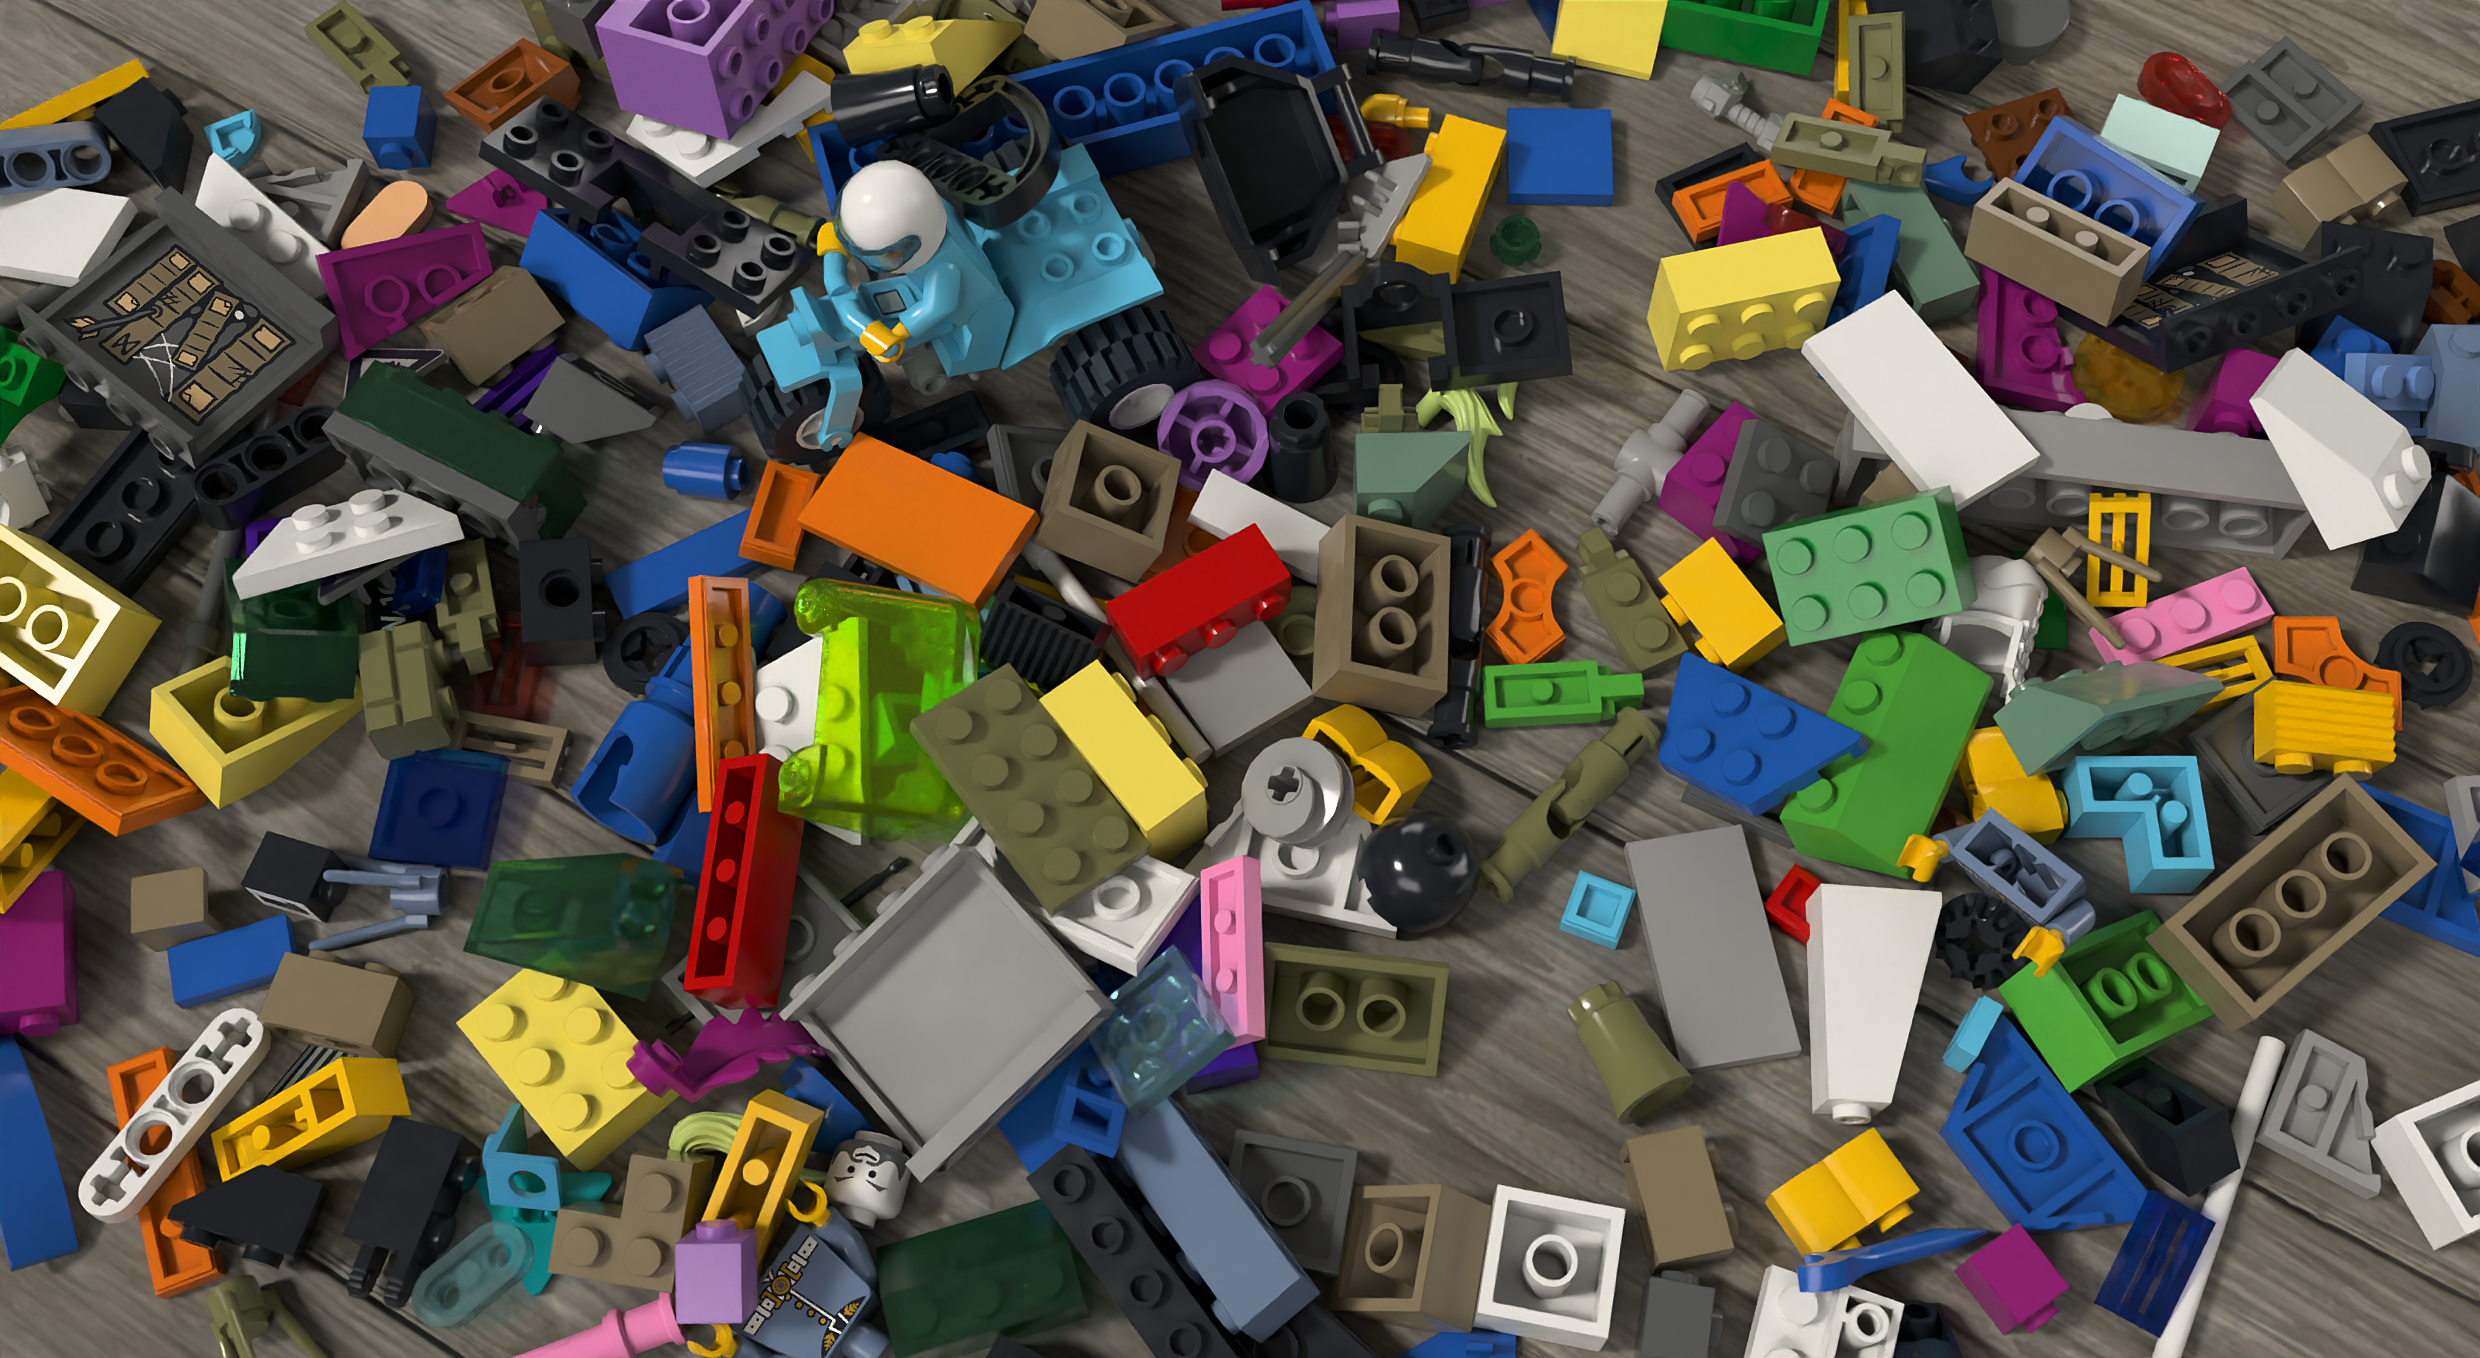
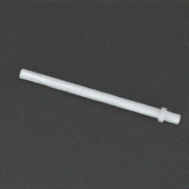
M2263 1036L2260 1038L2231 1123V1130L2241 1168L2209 1187L2151 1358L2182 1357L2286 1047L2281 1040L2274 1037Z

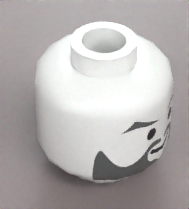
M857 1131L854 1139L844 1140L837 1144L824 1185V1192L826 1193L827 1202L833 1207L840 1209L839 1212L852 1226L874 1229L876 1219L886 1220L899 1215L911 1176L910 1169L905 1165L910 1158L902 1152L903 1143L901 1141L875 1132Z

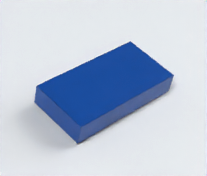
M282 914L167 948L174 1003L185 1009L272 983L284 952L298 954L293 920L286 914Z

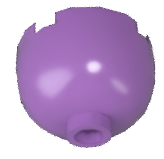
M1219 379L1195 381L1178 390L1165 405L1157 429L1159 452L1182 461L1178 482L1187 489L1197 492L1202 491L1212 469L1243 484L1248 483L1263 466L1269 447L1266 419L1255 399L1238 385Z

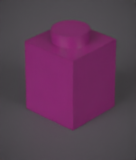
M2020 1223L2014 1225L1954 1270L2003 1335L2019 1324H2022L2029 1334L2060 1312L2052 1300L2070 1288Z

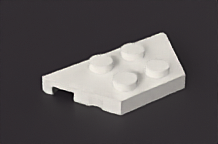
M214 152L208 159L195 206L323 305L321 299L327 297L315 255L332 251L230 163Z
M370 489L353 495L347 502L328 507L321 504L305 506L295 511L291 517L282 519L232 578L239 598L242 600L464 539V535L456 514L397 489L384 492L379 489Z
M847 619L753 673L756 753H769L811 778L805 813L806 821L852 845H862L870 843L866 619Z
M1240 799L1233 807L1232 815L1227 821L1218 824L1204 840V847L1184 869L1179 868L1199 878L1200 892L1197 894L1199 895L1201 894V870L1240 855H1246L1260 860L1262 911L1396 939L1397 928L1375 913L1368 903L1367 899L1372 895L1366 887L1365 879L1363 878L1360 882L1358 881L1356 866L1359 849L1372 833L1369 821L1361 818L1353 811L1341 832L1326 845L1304 849L1292 844L1278 843L1259 833L1247 821Z

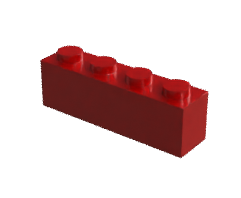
M769 753L720 759L683 991L727 1010L778 1006L811 778Z

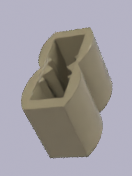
M2365 134L2341 145L2327 156L2315 159L2282 179L2270 201L2308 244L2322 220L2358 226V222L2369 217L2373 221L2382 219L2400 204L2401 199L2398 195L2409 180L2368 134Z

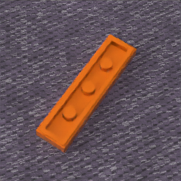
M704 575L688 578L699 813L712 811L720 759L757 755L748 578Z
M168 1046L157 1048L106 1067L120 1132L177 1064L175 1051ZM182 1088V1095H181V1096H182L183 1102H186L184 1090H183V1088ZM156 1125L149 1128L140 1139L139 1148L141 1153L144 1155H156L163 1152L172 1141L173 1133L171 1127ZM196 1143L138 1212L155 1295L162 1299L173 1297L226 1276L220 1246H218L216 1251L178 1239L182 1229L174 1226L167 1219L173 1205L206 1190ZM129 1156L126 1157L128 1168L130 1170L133 1169L142 1177L147 1169L141 1168Z

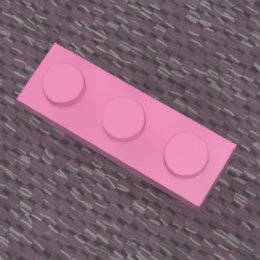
M2244 566L2149 602L2146 607H2136L2105 619L2125 640L2126 646L2122 650H2117L2093 626L2088 634L2106 664L2120 660L2123 665H2129L2148 660L2155 661L2201 649L2266 624L2275 613Z
M1240 855L1200 871L1204 1047L1221 1052L1266 1038L1260 860L1246 855Z

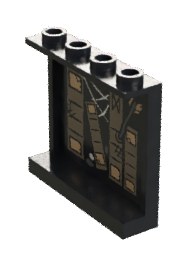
M2232 193L2210 201L2204 206L2175 249L2139 289L2137 298L2108 327L2056 301L2054 302L2059 317L2158 370L2169 374L2364 299L2363 247L2355 245L2317 260L2248 230L2247 198Z

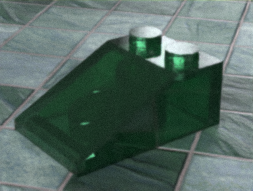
M224 558L226 671L229 695L231 697H243L254 702H267L276 697L304 698L315 703H329L336 699H354L359 633L350 594L348 593L330 604L321 605L317 598L319 578L240 600L232 576L247 559Z
M629 853L492 862L463 952L646 1001L666 950L685 869Z

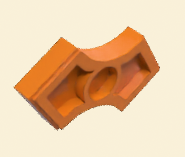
M1531 528L1491 558L1488 569L1497 579L1501 589L1502 608L1497 617L1485 630L1484 640L1508 665L1542 663L1564 646L1566 638L1554 619L1551 597L1560 581L1567 576L1569 565Z
M2274 616L2272 620L2273 676L2288 678L2306 684L2392 694L2394 696L2392 706L2395 708L2392 716L2395 719L2393 729L2395 734H2399L2403 730L2401 673L2376 668L2357 657L2343 640L2336 616Z

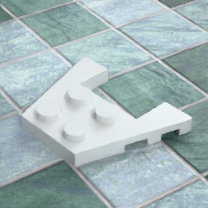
M803 70L769 106L765 107L759 103L752 117L743 123L730 141L638 114L635 115L626 134L634 146L706 189L760 156L757 148L780 134L790 138L805 129L801 121L821 109H824L827 115L831 113V86Z

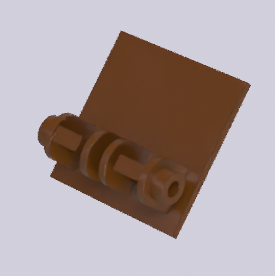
M2057 87L1963 117L1964 123L1972 134L1970 141L1974 147L1980 148L1986 158L1985 166L1989 171H1993L1992 177L1996 183H1999L2005 177L2011 180L2014 178L2055 115L2069 116L2078 122Z

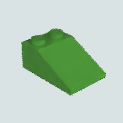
M2151 909L2083 936L2062 953L2045 977L2038 978L2033 975L2038 965L2032 961L1997 988L2011 1008L2013 1016L2022 1024L2046 1059L2048 1067L2058 1077L2068 1093H2072L2113 1073L2215 1016L2214 1012L2144 939L2161 925Z

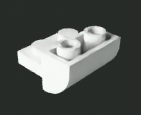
M1771 1265L1765 1269L1744 1358H1892L1904 1304L1852 1285L1826 1292H1800L1797 1273Z

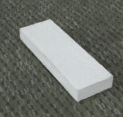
M1212 469L1187 522L1223 540L1256 523L1289 573L1317 587L1319 541L1331 528Z

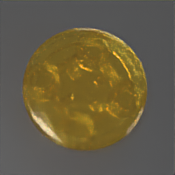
M2091 333L2084 337L2072 357L2074 365L2070 369L2076 391L2083 390L2087 403L2102 406L2113 418L2119 419L2124 423L2138 425L2160 418L2171 409L2184 386V368L2166 374Z

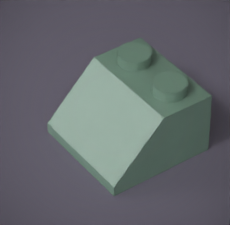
M1470 431L1355 433L1353 514L1426 531L1463 496Z

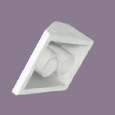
M2300 348L2286 352L2249 400L2329 550L2398 531L2432 478L2431 464L2427 453L2421 446L2414 444L2406 427Z

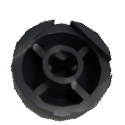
M1427 810L1404 811L1380 824L1368 836L1359 849L1356 873L1359 882L1363 878L1365 879L1366 887L1372 895L1367 901L1375 913L1396 928L1411 933H1425L1430 928H1442L1450 924L1463 912L1477 891L1480 861L1476 846L1465 829L1450 817Z

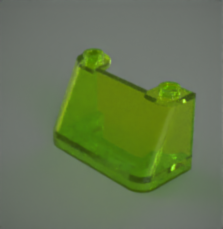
M817 578L800 584L794 604V613L799 630L812 637H823L814 744L795 751L782 764L778 776L780 786L778 811L887 842L934 832L955 825L963 816L967 806L910 733L909 728L912 719L977 681L981 629L980 615L977 609L953 598L828 578Z

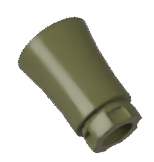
M1613 980L1606 984H1598L1578 996L1576 1001L1567 1008V1014L1577 1028L1576 1036L1589 1055L1608 1093L1620 1124H1631L1662 1110L1682 1096L1693 1084L1694 1078L1670 1053L1649 1025L1635 1001L1627 998L1617 981Z

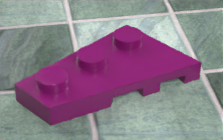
M479 221L315 255L331 312L337 318L341 346L346 361L352 360L371 346L393 335L412 321L435 307L442 305L493 273Z
M1980 263L1975 381L1993 400L2044 411H2057L2064 414L2067 410L2078 404L2087 403L2083 390L2076 391L2070 373L2074 361L2069 346L2062 347L2054 320L2058 316V311L2054 300Z

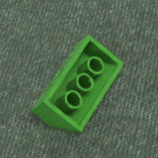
M1890 628L1865 631L1826 717L1861 733L1869 748L1856 759H1853L1848 752L1817 771L1822 779L1802 791L1790 793L1779 818L1798 853L1909 880L1914 868L1910 866L1898 867L1896 863L1909 836L1918 834L1928 837L1994 685L1992 676L1923 634Z

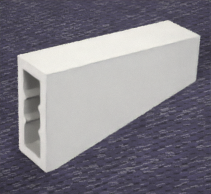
M1821 883L1805 902L1806 922L1810 924V939L1807 941L1812 1113L1833 1115V1122L1838 1124H1866L1871 1122V1117H1875L1892 1102L1942 906V892Z

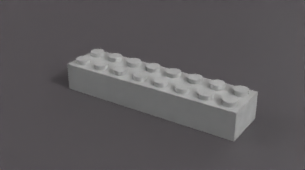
M1999 404L1996 405L2039 452L2040 457L2031 468L1957 512L1959 521L2046 531L2051 526L2058 533H2064L2071 525L2083 536H2088L2089 493H2101L2102 498L2113 497L2114 493H2126V497H2138V493H2150L2149 544L2281 560L2313 520L2270 440L2240 437L2232 432L2211 434L2186 431L2174 425L2153 427L2128 424L2115 418L2094 420L2069 417L2057 411L2036 413L2011 410ZM1850 409L1834 445L1833 458L1839 460L1840 464L1831 491L1830 505L1856 507L1862 494L1893 461ZM2113 513L2101 514V538L2112 539ZM2125 513L2124 541L2136 542L2137 513Z

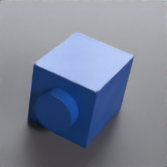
M370 87L362 138L379 169L406 170L409 168H431L438 117L423 87Z

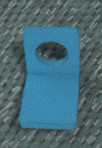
M512 1103L497 1133L489 1134L483 1149L482 1163L484 1170H486L490 1204L558 1211V1208L562 1207L564 1202L559 1161L553 1157L526 1155L528 1139L524 1108L522 1104ZM517 1171H529L538 1175L544 1181L546 1189L539 1193L527 1192L519 1188L514 1183L513 1178Z

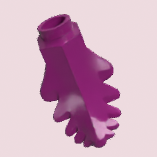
M751 1007L743 1011L736 1024H733L724 1016L710 1019L701 1029L691 1048L682 1057L660 1039L653 1045L640 1039L633 1046L635 1054L626 1062V1066L634 1077L656 1096L662 1098L672 1089L687 1101L693 1103L712 1089L750 1079L759 1071L760 1063L784 1062L790 1059L791 1055L810 1056L827 1064H830L833 1060L800 1021H794L791 1024L780 1017L779 1013L781 1011H774L768 1022L764 1020L756 1008Z

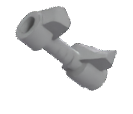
M1733 70L1720 78H1714L1708 73L1702 76L1694 86L1690 94V100L1696 104L1699 110L1714 120H1719L1724 116L1747 131V133L1757 139L1756 143L1761 146L1760 151L1771 158V147L1786 115L1772 112L1769 118L1765 119L1740 102L1748 89L1747 81L1741 70Z

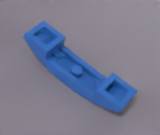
M1099 965V973H1094L1092 980L1117 1007V1010L1069 1055L1056 1104L1052 1137L1114 1158L1118 1149L1127 1105H1124L1136 1047L1146 1024L1152 998L1150 986L1154 984Z
M8 1033L0 1035V1237L11 1272L77 1253L78 1243L62 1177L43 1112L18 1044L13 1034Z

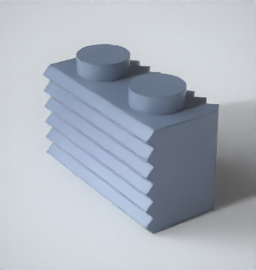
M701 304L644 335L651 352L643 357L644 361L660 386L668 381L671 383L676 392L670 395V399L686 424L696 420L705 435H712L715 429H721L724 424H731L733 419H740L742 414L746 413L738 392V383L743 380L741 375L745 370V366L736 356L734 350L731 349L729 343L726 342L724 336Z

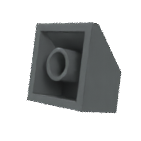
M574 351L557 356L522 414L534 421L530 428L535 433L556 445H561L563 440L575 444L652 427L664 417L668 409Z

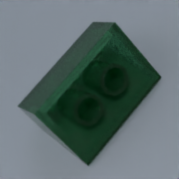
M1041 1199L876 1247L881 1300L895 1358H957L992 1347L999 1333L1012 1340H1017L1091 1317L1071 1241Z

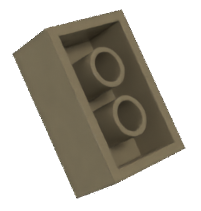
M1345 513L1319 541L1312 696L1418 718L1447 694L1451 537Z

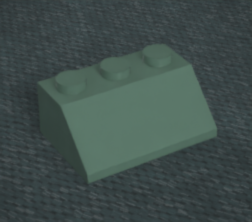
M2117 660L2086 674L2079 668L2066 672L2052 681L2044 682L2041 677L2029 679L2010 691L2009 696L2012 700L1995 713L1993 718L2027 777L2067 768L2075 756H2119L2148 749L2220 694L2225 688L2217 678L2148 660L2123 665L2120 660Z

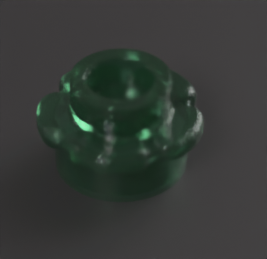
M1519 215L1503 219L1496 228V234L1491 235L1489 241L1491 252L1496 256L1499 255L1502 263L1510 266H1521L1526 260H1535L1541 252L1542 245L1538 242L1540 234L1535 223L1529 218ZM1512 242H1516V243H1519L1520 245H1519V246H1513V245H1511V243H1512Z

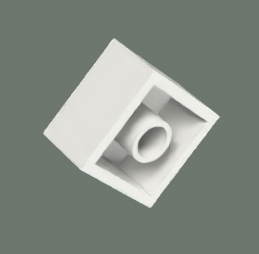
M2479 1080L2395 1115L2374 1129L2375 1137L2369 1139L2433 1250L2480 1231Z
M1497 1185L1492 1200V1210L1472 1326L1599 1352L1608 1339L1626 1209Z

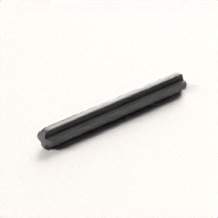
M1347 250L1341 252L1250 343V348L1253 351L1252 356L1249 358L1251 363L1255 367L1261 363L1268 369L1276 367L1341 299L1340 286L1356 284L1365 274L1361 267L1366 261L1363 255L1357 253L1353 256Z

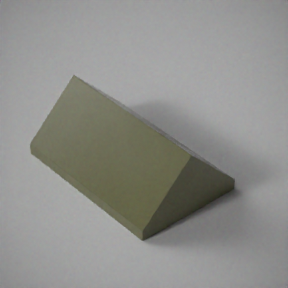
M1265 942L1263 970L1266 1038L1256 1041V1056L1436 1077L1449 963Z

